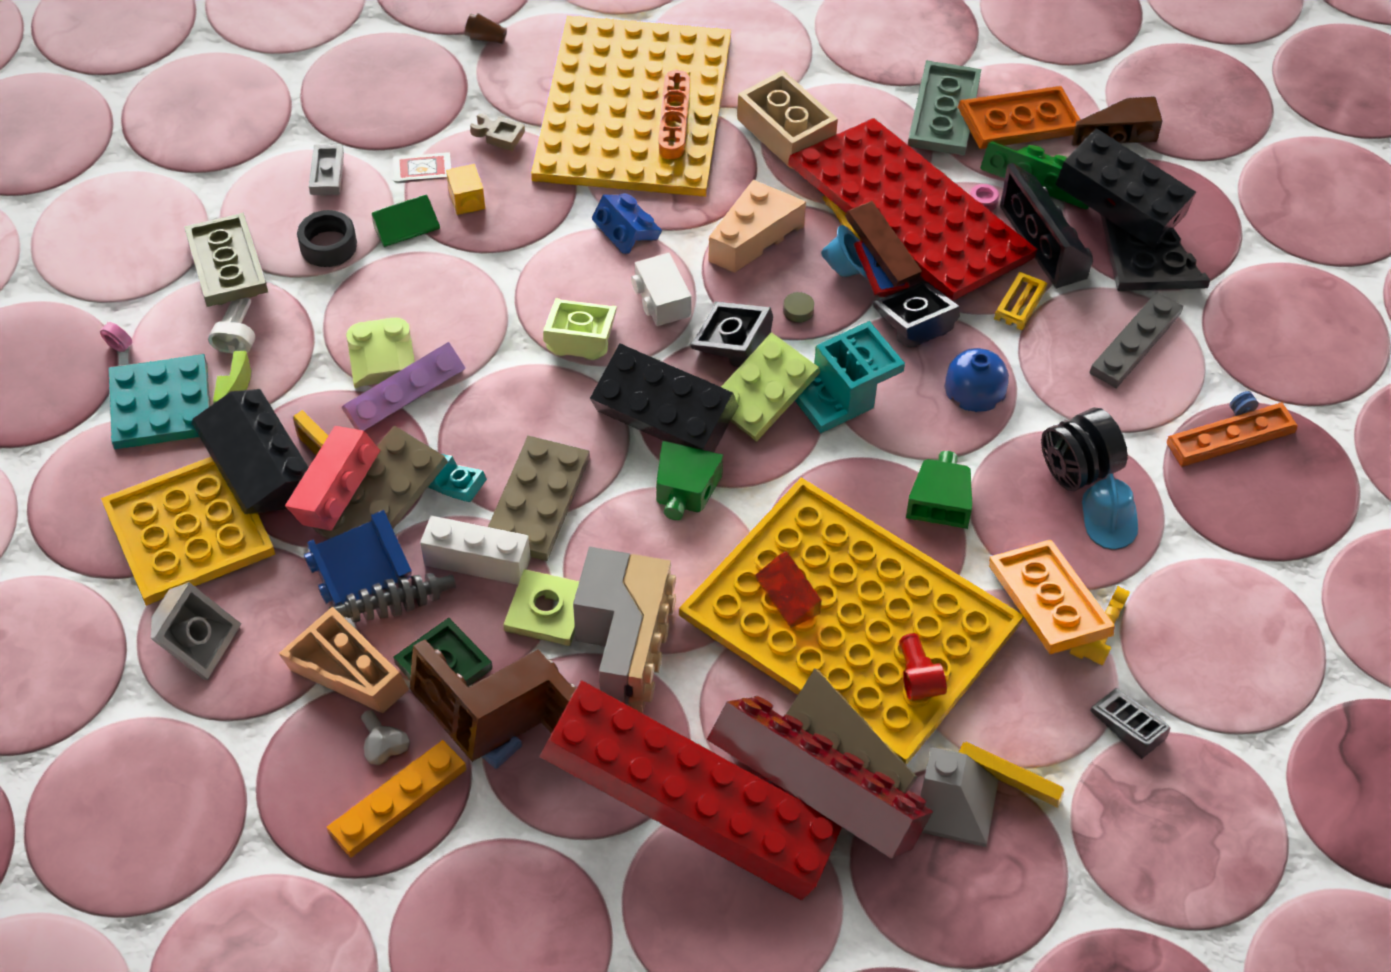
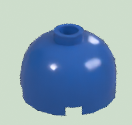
M981 348L967 349L958 354L949 364L944 388L947 397L950 400L953 397L955 401L959 402L960 408L973 412L990 411L995 408L997 403L1001 400L1003 402L1006 398L1009 373L1003 360L994 352Z

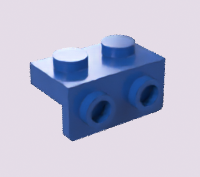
M625 193L621 195H603L592 216L593 222L623 254L630 253L635 241L658 240L662 232L654 222L653 217L637 204V200Z

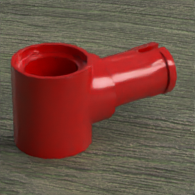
M910 633L901 637L899 646L906 661L905 670L903 671V682L908 699L915 701L946 694L947 683L943 668L940 663L933 664L932 660L926 657L919 635Z

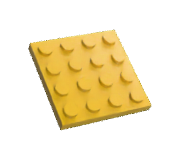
M212 457L101 498L146 606L162 600L168 590L188 582L197 586L276 555L258 513L244 514Z

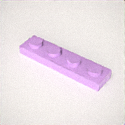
M447 342L347 402L341 408L355 429L365 431L459 374L466 367L450 342Z

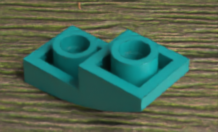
M442 454L448 463L430 483L428 488L455 499L471 502L487 480L484 471L457 465L453 456Z

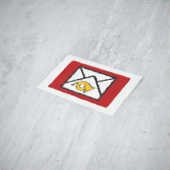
M450 152L393 157L394 181L447 177L446 170L451 169Z

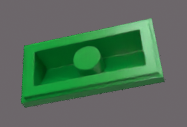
M427 195L373 211L371 214L373 227L384 247L440 229L439 222Z

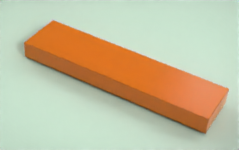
M1281 402L1170 435L1166 443L1180 466L1184 467L1296 433L1298 425Z

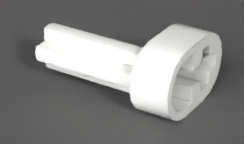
M250 298L231 301L222 321L215 323L208 337V341L214 349L224 353H233L234 351H247L248 353L255 340V333L247 325L241 324L251 304Z

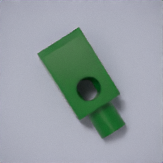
M666 441L662 442L656 481V501L659 504L666 505L663 513L667 518L681 520L685 510L698 513L704 509L722 478L723 454Z
M942 451L939 453L938 461L931 459L923 461L909 494L906 518L968 529L972 511L971 469L966 465L957 464L958 455L956 453Z

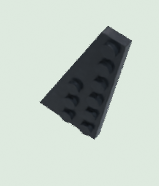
M1101 215L1117 291L1202 289L1209 287V277L1206 273H1201L1197 268V260L1192 253L1188 254L1180 243L1181 238L1175 229L1153 249Z

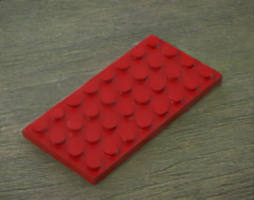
M875 118L791 154L789 157L788 165L845 213L850 209L873 201L922 270L920 276L952 301L1034 259L1038 249L983 206V204L976 201L970 194Z

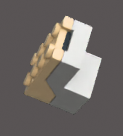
M589 547L573 602L576 641L605 646L599 668L600 690L643 713L645 702L651 703L655 687V682L652 681L654 672L658 673L662 660V652H659L661 643H666L669 632L667 618L668 614L673 615L676 594H674L676 575L671 574V560Z

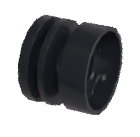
M1093 407L1077 414L1071 420H1064L1058 425L1048 427L1042 433L1041 446L1045 462L1059 485L1068 491L1075 492L1085 485L1092 484L1097 478L1103 479L1108 474H1114L1126 467L1128 453L1124 436L1116 421L1102 408Z

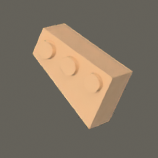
M753 180L710 234L708 262L731 272H737L761 256L765 248L773 243L779 244L784 240L786 234L794 229L798 231L804 227L806 201Z
M333 606L279 653L290 671L381 713H384L409 690L400 672Z

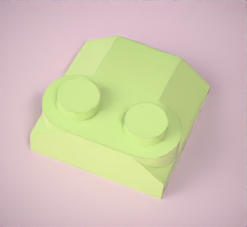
M555 298L543 330V341L546 343V348L558 356L572 355L589 360L599 359L608 352V339L617 306Z
M387 318L356 323L346 333L354 389L360 386L379 384L415 362L409 324L401 318Z

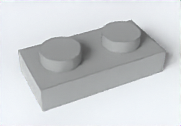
M343 144L313 145L309 179L310 195H340L344 160Z

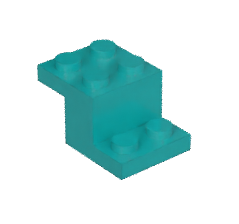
M870 321L865 322L816 345L814 364L819 367L820 373L797 397L795 402L821 434L874 409L877 384L904 372L905 362Z

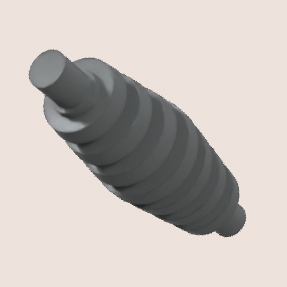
M433 573L425 574V582H423L420 575H412L411 586L406 577H398L397 589L394 580L391 578L384 580L385 593L381 585L376 583L371 586L372 596L364 588L358 591L359 600H356L352 593L345 597L346 601L344 604L333 607L344 618H351L352 622H360V613H363L366 620H374L375 609L380 619L388 618L387 606H389L392 615L395 617L402 615L401 602L406 612L415 609L414 599H416L419 607L427 604V595L430 596L432 602L439 600L442 591L456 588V583L453 575L438 578Z

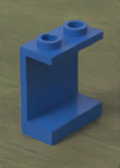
M384 510L372 514L370 522L321 543L315 544L314 539L307 542L309 552L304 554L311 573L316 571L319 573L323 583L319 584L318 588L325 604L332 602L333 606L344 604L346 601L345 597L352 593L356 600H359V590L366 588L369 595H372L371 586L379 583L382 590H384V580L392 578L395 584H398V577L411 578L412 570Z

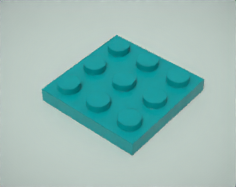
M205 354L108 367L111 442L114 450L199 437L192 425V420L210 407Z

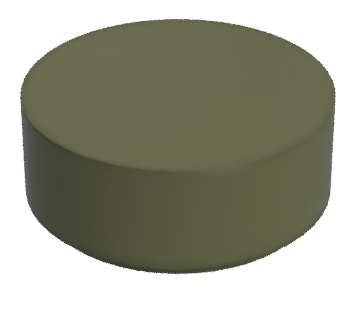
M803 292L791 293L784 299L783 313L790 321L805 322L814 314V300L810 295Z

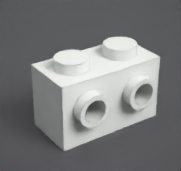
M670 253L635 262V275L631 277L632 286L636 294H641L644 311L647 316H652L656 326L691 317L692 296Z

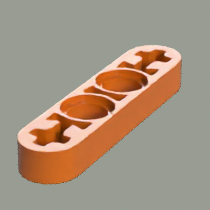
M672 70L664 77L658 150L662 157L670 160L680 158L685 151L690 77L682 70ZM676 83H679V90H674ZM673 101L681 102L682 105L674 107L670 106L669 103ZM675 121L680 123L681 125L677 127H669L666 124L668 122ZM670 138L675 139L674 146H669Z

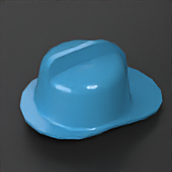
M844 225L838 226L837 237L822 249V257L842 277L862 274L867 278L854 247V243L861 240Z
M1108 474L1106 479L1096 482L1094 486L1086 490L1082 498V507L1088 536L1094 543L1108 549L1125 548L1131 544L1138 534L1137 511L1131 488L1125 482L1114 479L1113 474Z

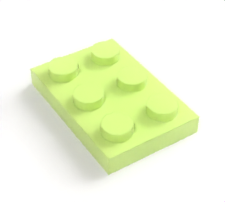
M771 332L721 386L734 393L739 405L731 422L757 442L819 375V367Z

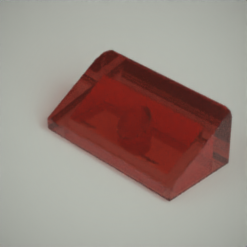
M787 551L778 555L755 575V578L790 628L820 614L822 603L820 597Z

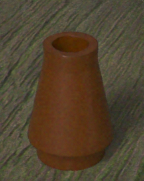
M477 13V15H469L464 35L469 36L470 40L503 44L508 29Z

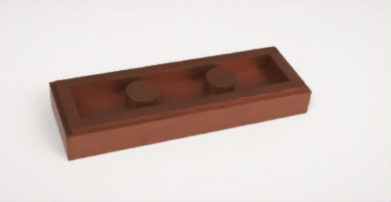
M873 201L847 211L845 218L894 287L920 276L922 270Z

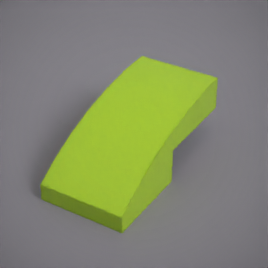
M234 351L230 376H217L213 403L231 391L247 390L252 372L247 351Z

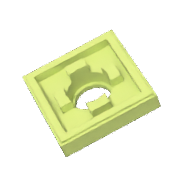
M524 569L503 624L504 631L571 646L575 634L573 602L579 581ZM544 595L545 599H553L557 602L559 600V603L553 610L542 611L535 606L536 599Z

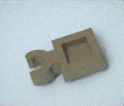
M479 113L477 114L478 125L470 124L471 135L475 137L486 136V143L510 151L514 150L525 133V125L523 123L501 116L492 121L487 115Z

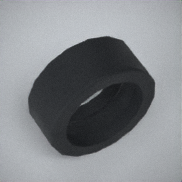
M335 210L314 212L304 218L298 226L297 238L302 257L310 264L318 267L341 265L349 260L356 251L357 238L352 220L344 213ZM327 231L338 232L344 235L342 240L328 246H318L310 242L316 235Z

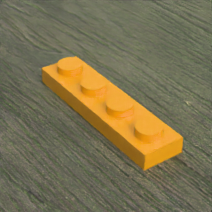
M441 740L327 826L329 835L352 858L466 771V763L444 740Z

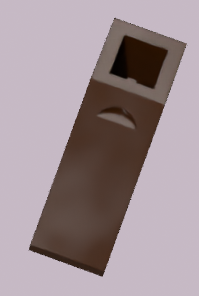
M1156 96L1126 98L1077 121L1073 133L1072 146H1079L1096 128L1120 144L1157 142L1163 120Z

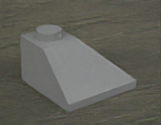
M188 582L169 589L152 615L151 639L202 679L207 680L241 626V623Z
M931 747L921 797L926 801L925 806L932 810L933 813L922 833L986 847L998 779L966 754Z

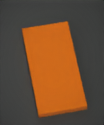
M1062 86L960 100L958 109L979 149H986L990 142L1006 146L1072 136L1076 122L1081 120Z

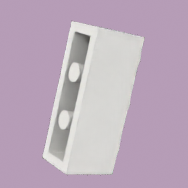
M430 516L420 542L424 566L516 585L519 584L523 570H527L531 559L528 535Z

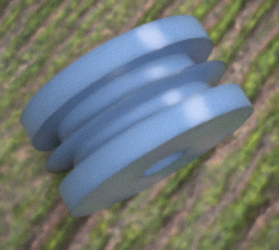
M1245 391L1235 396L1229 406L1237 416L1256 410L1259 402L1252 392Z

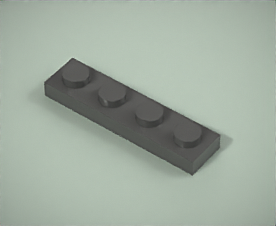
M1156 292L1091 365L1090 374L1117 388L1181 315L1183 305Z

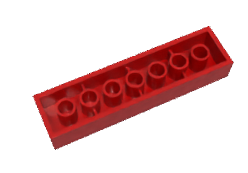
M583 680L578 684L539 755L540 758L801 901L816 888L842 828L803 801Z

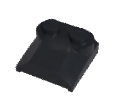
M926 280L883 299L873 301V307L897 330V340L907 347H917L924 342L947 334L954 328L955 322L960 317L959 306Z
M715 301L713 309L694 341L690 343V346L694 350L728 357L731 365L740 367L772 332L773 314L771 308Z

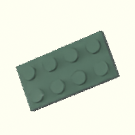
M926 60L908 138V145L910 147L965 156L970 130L958 109L960 100L977 97L982 69Z

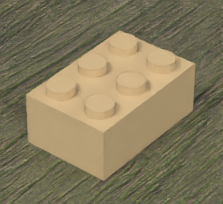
M784 70L738 93L737 120L790 169L792 167L788 165L791 154L837 134L838 118Z

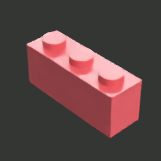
M334 426L285 507L302 525L332 531L381 450L364 430Z

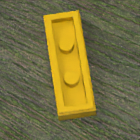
M967 741L962 743L958 753L968 755L998 780L1052 806L1059 807L1064 796L1062 786Z

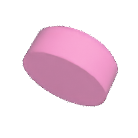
M979 184L971 189L970 195L988 210L993 211L997 208L999 192L995 187L988 184Z
M108 322L100 330L103 340L119 352H125L133 343L127 332L113 322Z

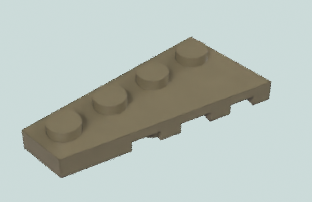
M815 668L786 715H790L802 722V729L811 735L817 733L833 742L832 748L844 755L847 752L861 759L864 762L862 767L873 774L880 772L894 780V787L906 794L914 784L917 776L849 705L848 701L826 680L825 676Z

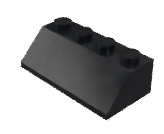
M1014 163L1008 164L1000 208L1017 233L1038 249L1035 259L1055 289L1088 279L1093 263L1091 251L1085 248L1080 241L1075 228L1068 224L1061 208L1056 206L1050 198L1046 187L1042 186L1031 173Z
M261 389L231 391L193 418L192 425L244 514L287 509L285 507L287 501L309 467Z

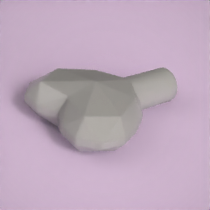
M368 710L362 714L361 719L370 732L364 744V756L370 764L380 765L386 762L391 755H400L408 750L410 741L406 733L392 726H382L373 710Z

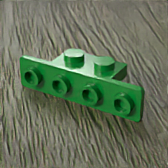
M995 142L988 143L980 166L981 170L1005 179L1007 165L1014 163L1034 175L1040 184L1046 187L1049 196L1085 210L1090 208L1055 185L1063 162L1067 157L1061 155L1052 157L1045 154L1043 148L1035 145H1028V147L1025 146L1016 151Z

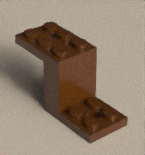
M426 639L413 645L410 677L411 692L472 762L507 743L512 737H517L540 723L552 733L577 688L574 684L569 683L559 673L556 664L552 660L547 659L538 649L468 687L463 676L459 673L455 674L448 666L444 655L439 650H434Z

